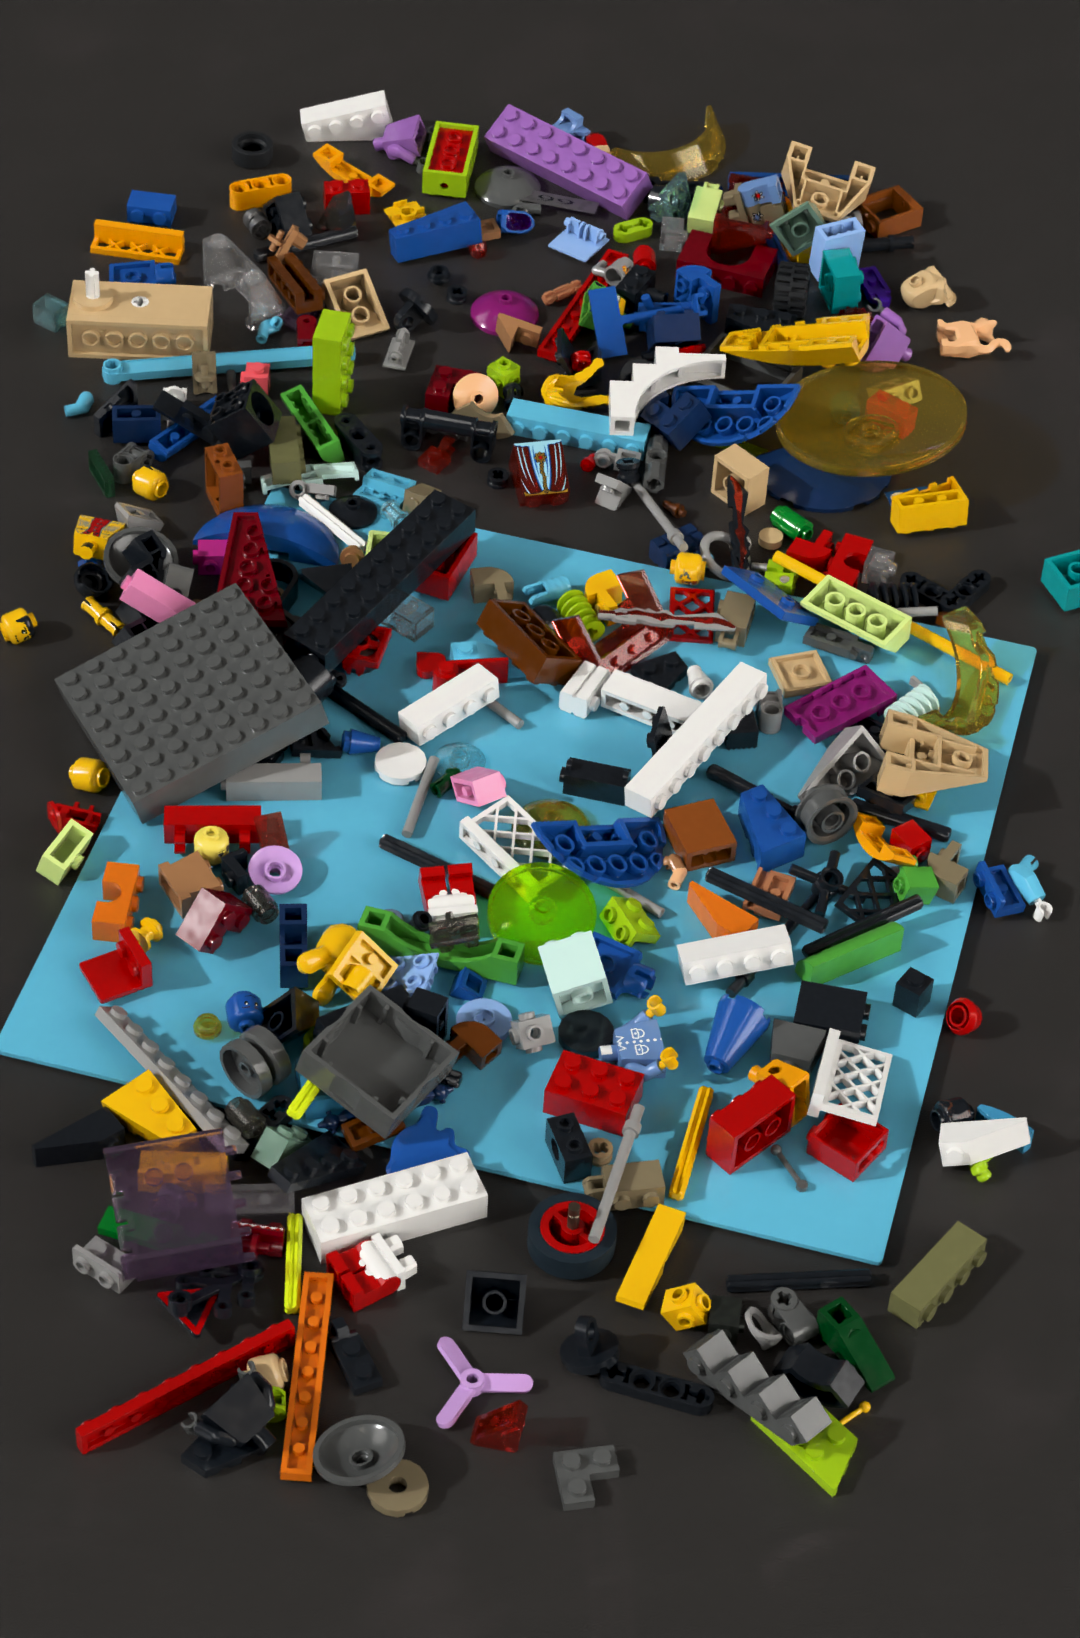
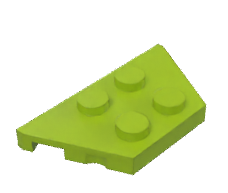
M827 1409L825 1411L832 1420V1423L807 1443L794 1446L785 1442L751 1417V1421L831 1497L836 1495L839 1483L857 1446L858 1438Z

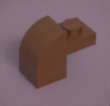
M474 1021L461 1022L451 1027L450 1040L446 1041L460 1052L456 1062L466 1056L480 1070L501 1054L503 1043L489 1027Z

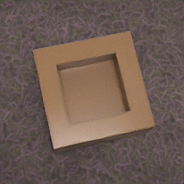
M494 218L481 220L482 241L501 238V230Z

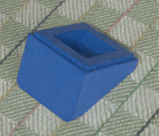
M464 967L454 977L449 996L468 1001L483 998L488 980Z

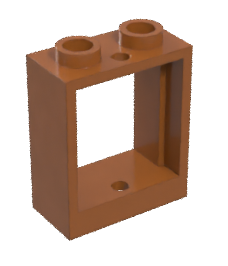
M900 185L867 195L866 200L853 211H860L863 227L874 238H881L920 227L924 208ZM893 208L898 213L882 220L875 215V213Z
M224 443L205 447L206 494L217 516L228 510L243 507V472L229 444Z

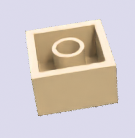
M733 444L716 454L714 457L711 493L728 504L727 477L731 475L730 479L735 489L736 509L739 513H741L742 494L737 481L748 492L744 516L763 506L766 500L769 467L737 444Z

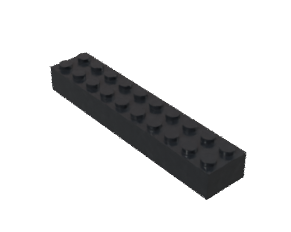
M435 489L283 634L284 651L289 658L293 659L296 655H306L310 652L318 657L319 662L328 672L335 669L349 653L475 532L476 510Z

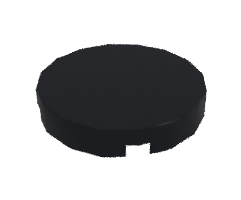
M578 1010L569 1013L561 1020L558 1027V1039L564 1050L595 1058L599 1056V1046L612 1045L614 1028L610 1020L601 1013L591 1010Z

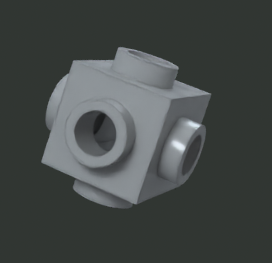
M534 1011L518 1014V1020L510 1021L512 1027L509 1029L511 1043L516 1045V1049L526 1050V1054L542 1051V1045L556 1042L549 1014L541 1013L535 1015Z

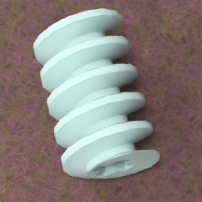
M919 684L884 710V720L888 709L914 715L925 720L932 713H936L939 710L938 699L929 686Z

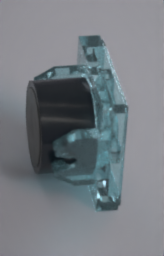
M678 172L667 185H654L648 197L650 218L657 222H664L666 232L674 234L688 218L692 204L685 172Z

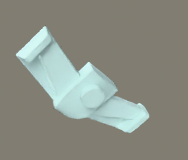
M354 462L307 464L306 473L301 474L302 481L305 483L323 484V479L354 477L355 481H359V472ZM271 473L260 476L263 495L268 494V490L290 485H273Z

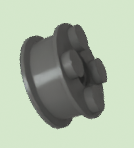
M824 784L819 787H812L807 791L806 796L797 806L795 821L806 832L811 842L825 845L842 838L852 828L857 819L858 808L856 803L847 797L845 790L837 784Z

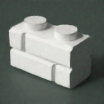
M584 661L560 691V710L570 714L573 712L575 716L583 719L591 711L595 712L600 705L601 688L610 677L611 672L606 668L596 667L595 664Z

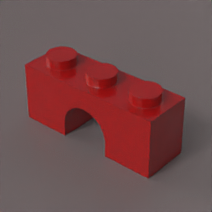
M845 533L842 542L838 541L836 544L835 556H830L828 571H823L822 574L830 575L857 589L859 572L864 574L871 560L874 540Z

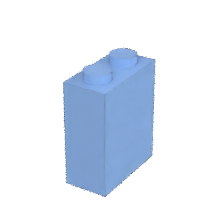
M856 217L815 227L809 266L811 273L818 282L823 250L849 248L853 257H856L859 268L866 231Z

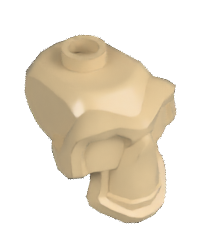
M929 266L925 270L917 272L907 278L900 287L904 302L909 307L915 309H924L930 305H941L944 303L951 307L956 303L957 299L956 294L947 285L946 278L939 273L935 266Z

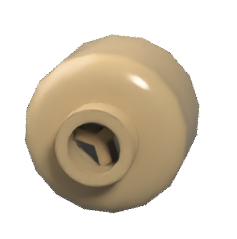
M270 1353L248 1360L254 1362L257 1372H260L272 1386L280 1387L284 1390L285 1383L289 1382L288 1367L284 1358L280 1359L277 1354ZM247 1363V1370H245V1371H243V1372H248V1371L251 1370V1369L249 1368V1366H248V1363Z

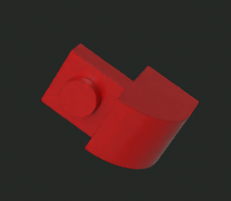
M824 529L815 543L796 537L787 549L786 555L823 573V571H827L828 561L834 549V543H832L833 532Z

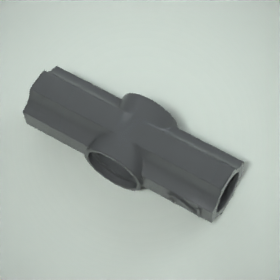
M658 434L648 438L643 487L649 493H657L659 490L664 489L669 441L663 435Z

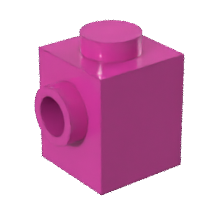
M198 540V550H193V565H198V575L221 574L228 540Z

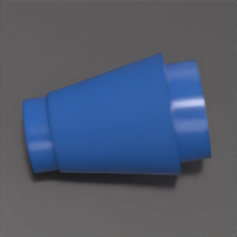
M350 729V731L344 730L341 748L347 754L378 752L380 749V737Z

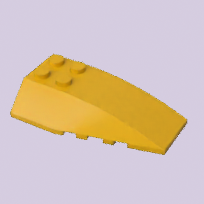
M870 314L816 318V323L805 324V320L797 321L795 325L790 326L778 324L772 325L768 331L762 332L760 327L729 332L719 347L720 351L773 364L794 366L821 365L823 368H830L836 364L844 363L845 366H853L861 362L869 348Z

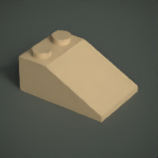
M366 268L323 280L322 287L325 291L324 303L328 310L351 313V323L355 324L354 335L351 337V341L390 330Z

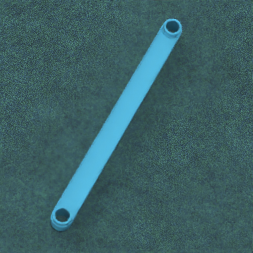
M354 345V353H353V356H351V360H352V361H354L355 358H356V348H355V345ZM313 346L216 353V374L226 373L228 370H234L235 372L245 371L247 362L270 364V370L313 366ZM192 355L122 361L111 358L105 360L102 366V377L104 382L109 385H116L121 381H128L129 379L145 380L193 376Z

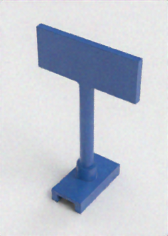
M615 286L588 290L597 345L601 351L602 359L628 354L623 331L624 324L649 320L653 315H656L657 311H665V314H682L686 309H692L693 313H699V320L708 315L707 310L700 311L701 303L699 304L698 300L704 297V292L691 295L687 298L686 302H681L677 306L621 315Z

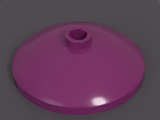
M495 290L485 293L473 302L470 313L471 320L477 328L494 336H498L495 329L499 312L535 325L539 319V310L534 301L526 295L512 290Z

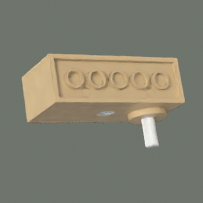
M90 268V271L85 270V280H73L66 318L68 357L135 360L192 355V352L210 351L213 331V286L99 281V271H95V268Z

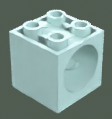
M591 930L576 932L568 938L550 940L544 945L538 946L560 1019L578 1010H591L613 1003L606 974Z

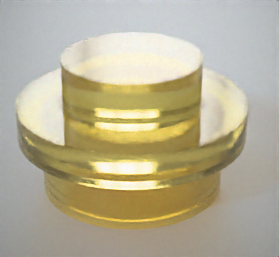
M204 1013L198 1016L194 1022L193 1030L197 1037L210 1040L220 1035L222 1025L217 1016L211 1013Z

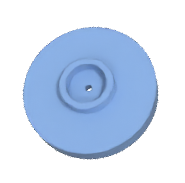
M479 998L471 1000L459 1009L456 1016V1024L465 1021L482 1023L489 1027L502 1041L509 1036V1029L512 1028L510 1011L505 1005L493 999Z

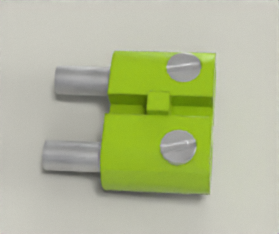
M772 559L768 560V564L752 562L751 571L765 572L764 577L786 594L794 595L798 574L773 562Z

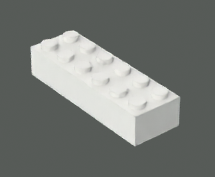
M468 1152L302 1198L303 1225L320 1264L326 1263V1254L335 1250L340 1254L354 1248L364 1240L371 1239V1236L380 1233L383 1239L397 1234L401 1241L486 1218L488 1208V1194Z

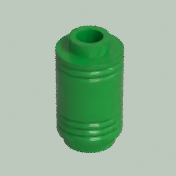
M777 506L770 515L772 526L793 540L799 537L808 541L813 535V523L787 506Z

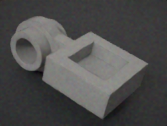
M601 448L596 451L594 459L596 465L600 468H607L613 463V470L619 471L616 467L617 460L622 458H637L640 460L642 453L618 448L617 453H612L607 448Z
M295 480L289 486L290 495L297 500L304 494L315 495L317 500L329 501L330 497H336L337 487L334 485L305 483L302 480ZM302 486V493L296 494L295 488Z

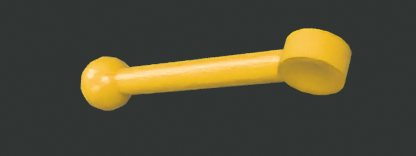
M862 1401L859 1404V1408L839 1420V1422L844 1425L862 1412H869L871 1409L870 1403Z

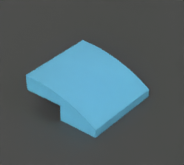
M372 468L363 476L362 486L353 495L371 500L376 507L400 512L403 508L405 489L415 486L417 481Z

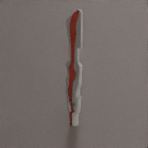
M636 607L632 609L598 610L597 614L598 620H610L620 624H644L665 628H674L676 625L694 626V630L734 632L736 630L733 624L718 613L674 615L669 610L656 612L650 608L644 610Z

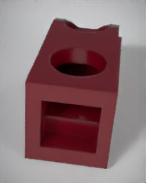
M302 315L297 318V347L313 346V335L317 327V320L314 316Z

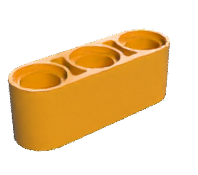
M279 173L235 181L229 186L230 207L236 211L263 207L262 205L276 196L292 193V178L288 174Z

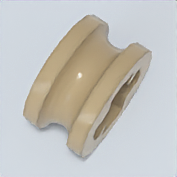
M594 1138L588 1143L593 1155L592 1165L602 1167V1165H608L612 1161L613 1145L609 1140Z

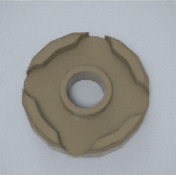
M402 1459L388 1475L376 1482L367 1484L366 1492L375 1510L386 1516L403 1517L406 1513L417 1512L425 1504L429 1492V1483L426 1473L419 1465L410 1460ZM401 1484L406 1489L397 1493L391 1491L390 1486Z

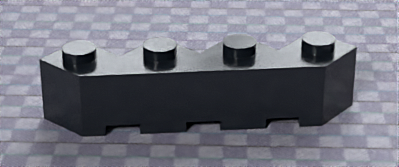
M153 530L134 538L122 554L132 567L119 581L120 585L127 575L132 576L137 569L163 583V562L166 558L167 549ZM122 602L115 612L125 626L113 638L112 643L114 646H117L155 626L157 622Z

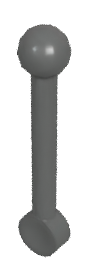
M773 1145L771 1153L779 1158L795 1180L796 1189L799 1192H805L808 1188L807 1181L800 1179L782 1154L781 1146Z

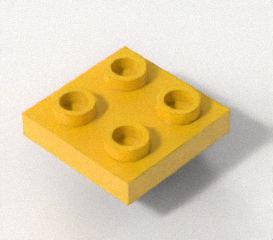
M356 931L326 975L355 1000L369 985H372L381 992L399 965L363 931Z

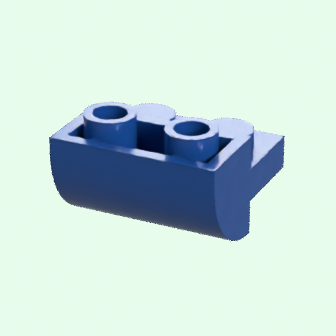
M687 265L677 269L673 302H686L687 298L691 295L704 292V297L698 300L699 304L701 303L700 311L707 310L708 315L702 319L710 325L717 322L721 284L711 278L712 270L699 265Z

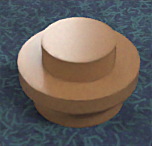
M347 546L341 551L340 562L341 564L352 563L353 568L365 556L364 552L358 546Z

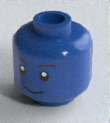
M239 991L234 993L226 1002L227 1022L232 1030L243 1033L253 1025L261 1026L263 1024L262 1003L257 995L249 991Z

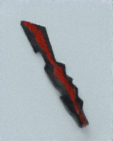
M728 475L727 502L728 508H732L733 521L728 523L730 542L733 548L730 552L732 567L747 570L750 566L747 558L751 554L748 547L751 544L746 537L750 530L743 524L748 492L733 476Z

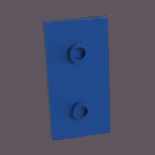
M724 565L721 572L724 577L780 620L816 626L819 620L818 617L800 606L797 601L759 572Z

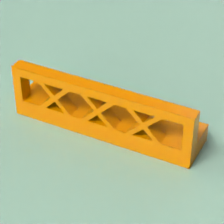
M96 219L94 223V239L90 246V253L143 261L155 260L158 263L170 262L174 265H179L185 250L184 231ZM99 243L109 244V246H106V247H102V246H98V245H99ZM123 247H131V249H128V250H124V249H121V248H123ZM152 250L153 252L145 253L143 251ZM167 253H174V254H176V255H175V257H174V256H167V255H165V254H167Z

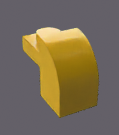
M609 569L597 573L587 580L584 596L596 614H598V610L618 609L617 604L622 603L623 583ZM603 620L607 627L616 624L610 620Z

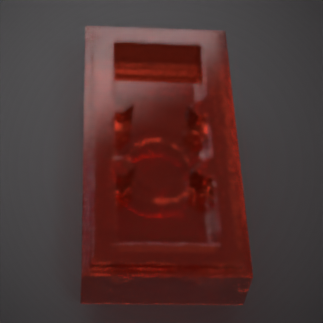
M281 811L254 817L260 849L273 845L289 849Z

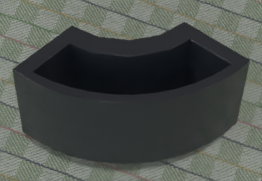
M809 1342L789 1347L772 1371L775 1376L785 1373L796 1393L801 1397L817 1396L822 1406L832 1408L849 1407L865 1383L856 1368L848 1360H837L827 1357L817 1351Z

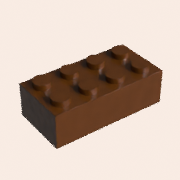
M489 599L476 623L484 631L483 634L497 645V649L506 654L512 660L511 663L526 675V679L533 684L566 685L583 661L526 602Z

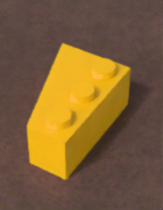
M149 1069L101 1100L102 1106H106L129 1132L143 1137L152 1146L198 1148L201 1146L195 1126Z

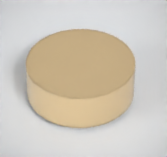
M764 528L759 532L758 543L767 550L778 549L783 543V533L776 528Z

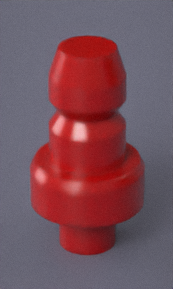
M595 453L583 458L580 463L583 471L590 472L595 468Z

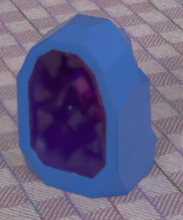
M498 210L496 223L501 233L526 234L535 227L533 217L525 211Z

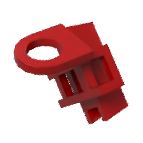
M52 800L47 802L48 819L58 834L70 819H73L95 834L102 813L94 812L95 806L90 805L87 810L80 808V802H75L74 806L60 803L55 804ZM77 817H78V818H82V819H85V820H84V821H80V820H76V819H77Z

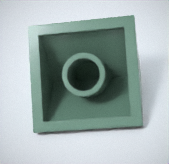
M806 201L769 225L792 257L812 246L815 227L824 225L826 222L816 204Z

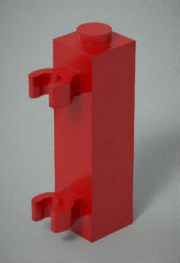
M261 805L164 806V843H174V853L185 854L186 843H194V836L198 830L206 826H217L227 832L229 843H239V849L245 848L247 854H250V843H261V832H267V816H261Z

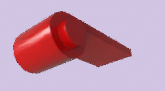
M508 657L438 662L433 667L432 691L477 663L496 676L498 683H508L509 659Z

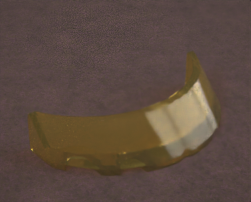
M711 105L706 107V129L691 143L672 150L659 152H638L615 147L611 149V154L647 172L649 177H660V180L697 181L701 177L708 176L718 168V163L725 156L726 142Z
M967 606L944 614L942 618L952 643L956 661L957 685L953 703L944 716L938 710L918 716V718L956 735H972L987 726L995 714V706L998 704L999 682L994 678L993 668L997 667L995 655L987 647L983 633H986V630L975 614Z

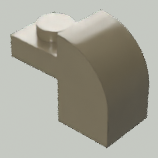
M495 567L470 568V591L473 603H486L489 599L512 601L514 580L511 575Z
M954 840L950 842L946 849L942 848L938 855L930 852L926 867H932L939 885L935 895L950 903H954L965 889L969 869L958 864L962 844Z

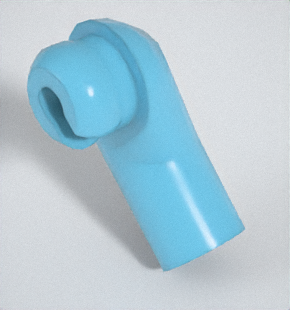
M274 316L272 319L262 321L258 328L256 341L260 344L266 343L269 335L280 331L283 320L279 316Z
M84 391L79 395L76 403L65 405L66 417L88 413L94 402L93 394Z

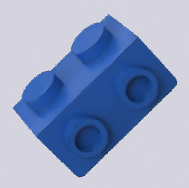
M979 861L973 874V882L980 889L985 905L991 910L994 918L1024 912L1026 904L1004 864L988 868L985 861Z

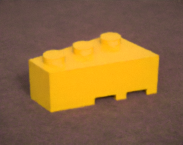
M954 476L947 478L945 483L937 485L936 482L929 484L927 489L919 491L916 488L892 496L890 522L898 534H909L924 530L933 531L939 528H956L957 526L967 525L969 499Z

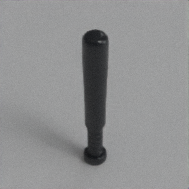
M711 764L706 771L707 778L738 793L757 787L716 764ZM775 798L795 821V812L798 805L792 806Z

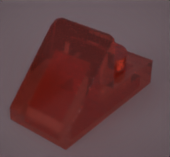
M517 1400L477 1416L470 1443L475 1446L500 1451L517 1452L521 1433L525 1425L528 1406L521 1400Z

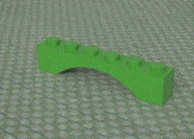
M370 906L365 907L358 923V931H363L387 955L397 957L439 952L440 955L436 962L438 967L458 972L467 967L483 978L517 985L524 966L525 943L500 937L480 942L445 940L418 931L391 911Z

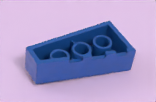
M466 201L388 229L391 254L398 263L483 244L481 219Z

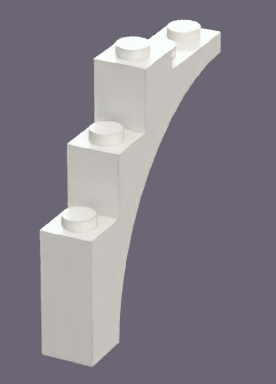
M655 346L654 364L633 363L631 381L610 380L608 398L610 435L633 436L636 419L644 406L654 397L672 387L698 380L724 379L726 354L679 353V347Z

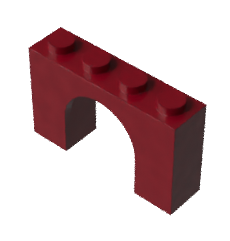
M692 229L677 258L676 270L687 265L704 266L712 270L711 278L721 284V289L762 298L776 268L778 249L756 244L751 257L745 263L723 265L710 258L714 234Z

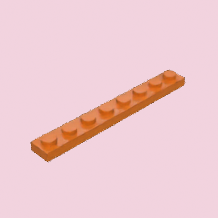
M304 1271L280 1480L312 1482L313 1449L317 1437L334 1273Z

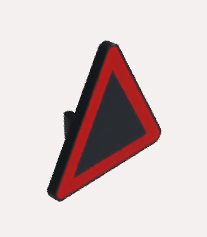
M205 1287L179 1290L188 1291L192 1294ZM177 1290L158 1291L156 1299L171 1314V1311L168 1309V1295ZM219 1294L193 1305L192 1310L189 1311L187 1316L173 1317L194 1338H200Z

